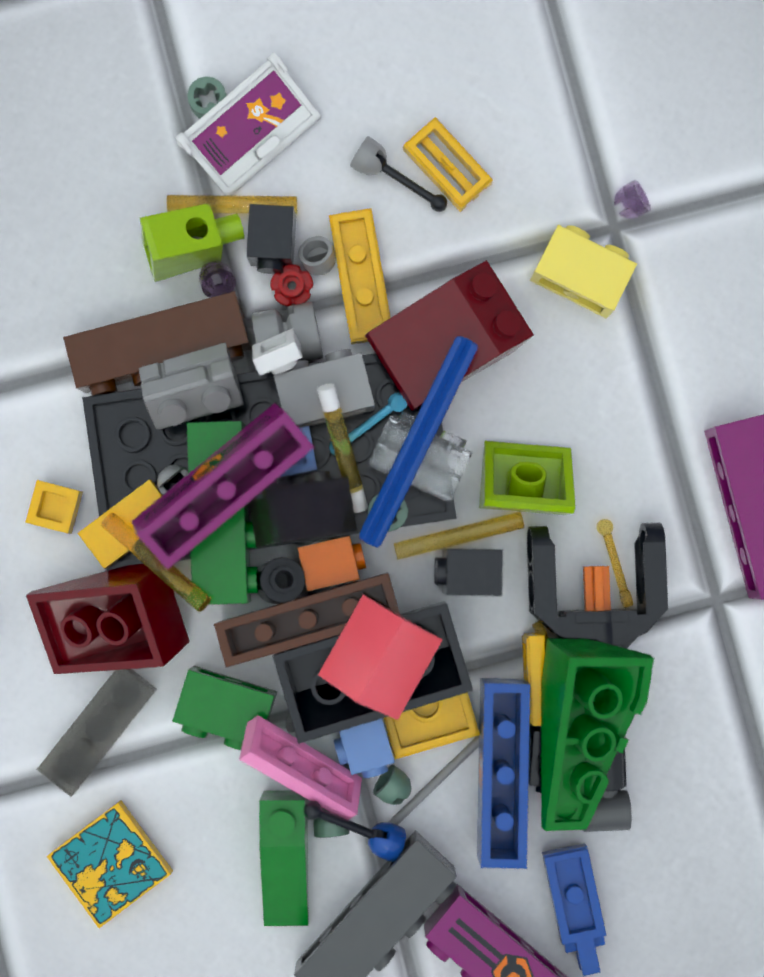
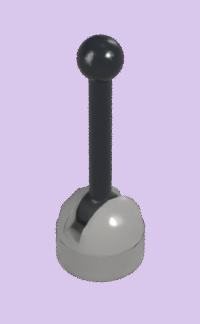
M366 137L350 163L352 168L367 176L384 172L430 202L431 208L434 211L442 212L446 209L447 199L443 195L430 193L389 166L385 149L371 137Z

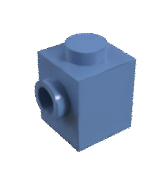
M384 718L339 731L341 738L334 739L339 763L341 766L348 764L351 775L362 773L363 778L375 777L388 772L387 765L395 763Z

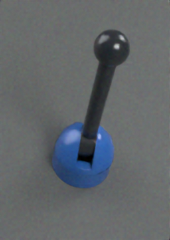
M315 801L308 802L304 807V815L310 820L320 818L367 837L371 852L379 858L393 862L400 856L404 848L406 831L403 827L393 823L381 822L377 823L372 829H369L323 810L320 804Z

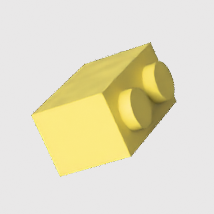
M557 225L530 281L607 319L614 312L637 263L629 260V254L614 245L603 247L589 240L590 235L576 226L567 225L564 228Z

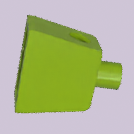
M202 204L140 218L142 244L154 282L218 263L222 258L224 244L245 239L238 213L215 219L210 204Z

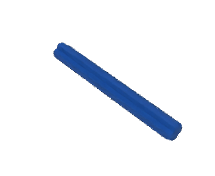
M461 336L455 338L359 533L361 541L373 547L382 545L478 349L477 344Z

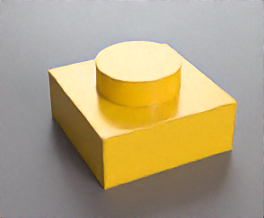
M37 480L25 523L72 534L83 491Z

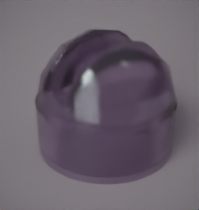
M633 180L621 187L614 197V206L622 202L625 209L618 213L624 218L634 219L651 211L648 197L637 180Z
M214 260V262L203 265L199 272V283L207 297L211 298L234 291L236 279L231 268L226 263ZM218 273L222 283L214 285L211 276Z

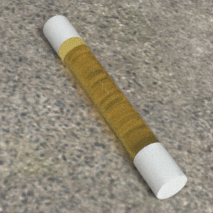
M333 383L324 384L317 388V393L349 505L353 513L363 512L368 509V503L336 388Z

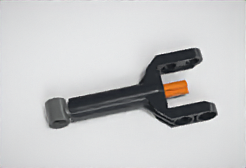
M642 523L639 529V536L634 543L637 610L629 608L611 609L609 566H584L585 610L559 611V615H557L555 545L550 539L547 526H529L527 530L529 612L559 639H591L627 649L638 636L647 633L668 610L666 541L662 524ZM625 750L623 754L617 752L607 773L609 779L608 786L587 830H583L584 832L630 830L632 823L630 797L627 790H621L626 787Z

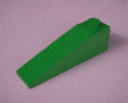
M547 639L541 680V827L544 831L587 830L608 786L609 779L607 773L617 752L623 754L629 741L625 735L635 714H642L648 701L654 657L651 655L591 639Z

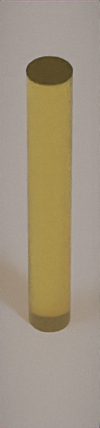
M167 195L168 212L210 204L213 213H249V204L294 206L295 214L298 213L297 196Z
M519 511L393 544L397 560L523 529L524 522Z
M115 513L106 516L101 526L195 610L202 612L209 605L211 598L174 565L167 570L136 535V532Z

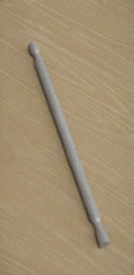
M479 735L388 823L398 825L479 747Z

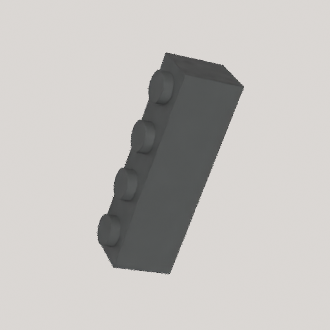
M415 830L405 841L400 856L395 861H387L297 960L294 976L367 977L374 968L378 972L381 971L395 955L396 950L393 947L404 935L408 938L412 937L421 928L426 920V917L423 915L434 902L440 905L453 892L456 887V883L453 881L457 877L454 865Z

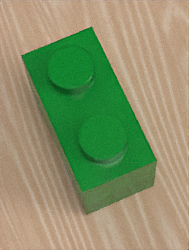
M193 666L188 669L172 722L183 725L181 731L186 734L207 738L208 733L224 737V744L226 746L241 750L247 723L257 715L269 721L278 691Z

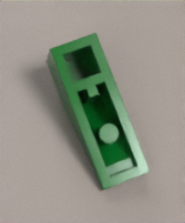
M292 790L263 791L259 800V847L264 926H308L309 923L308 818L304 815V807L308 803V799Z

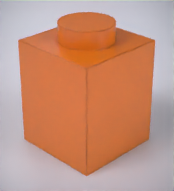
M351 536L297 548L305 575L307 591L359 580L358 570L366 569L361 543L352 544Z

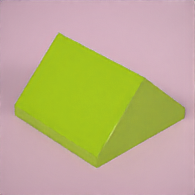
M485 441L479 508L556 515L574 514L576 505L571 448Z

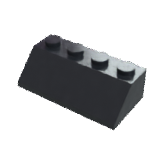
M442 601L400 614L402 617L443 639L403 712L473 691L447 603ZM340 635L273 655L298 744L388 717L355 702L318 675Z

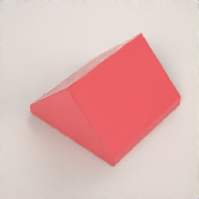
M362 595L318 675L355 702L398 720L443 639L369 597Z

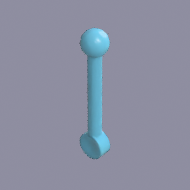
M392 394L385 407L342 439L332 440L329 444L330 453L335 456L343 455L347 445L393 411H403L407 407V402L402 394Z

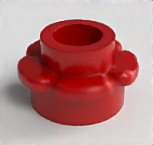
M295 264L283 266V273H274L271 278L270 287L275 292V300L279 304L288 307L306 303L311 296L310 289L313 288V279L310 273L302 271L300 266ZM290 282L296 284V287L292 290L288 288Z

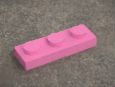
M259 715L247 723L239 760L309 801L319 803L321 808L347 820L357 815L362 777L357 774L351 775L350 770L304 742L298 744L297 738Z

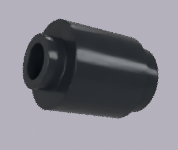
M285 557L276 558L264 563L258 569V595L268 603L280 604L290 602L296 599L303 591L305 585L304 572L301 566L292 559ZM280 571L287 578V587L285 589L278 587L275 582V577Z

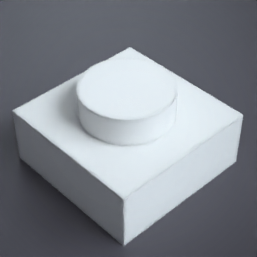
M293 328L252 345V360L260 376L270 371L272 374L288 371L296 365V360L302 358L301 344Z

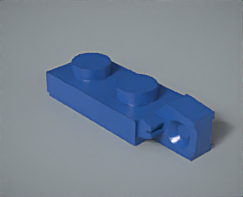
M583 843L542 852L560 941L564 945L565 952H576L579 969L582 970L583 976L600 973L595 947L605 945L604 936L607 935L587 845Z

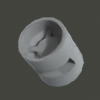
M313 302L288 306L286 314L282 315L276 309L252 313L256 344L293 328L301 344L302 358L298 359V361H311L323 358Z

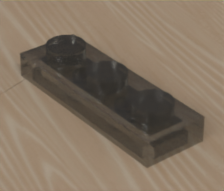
M133 669L115 670L37 770L70 797L75 795L158 689Z

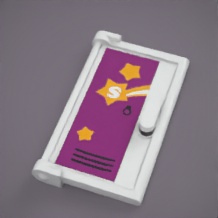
M275 53L267 57V61L189 129L175 137L178 146L183 148L188 155L191 154L227 198L321 118L319 112L286 72L288 68L281 61V58Z

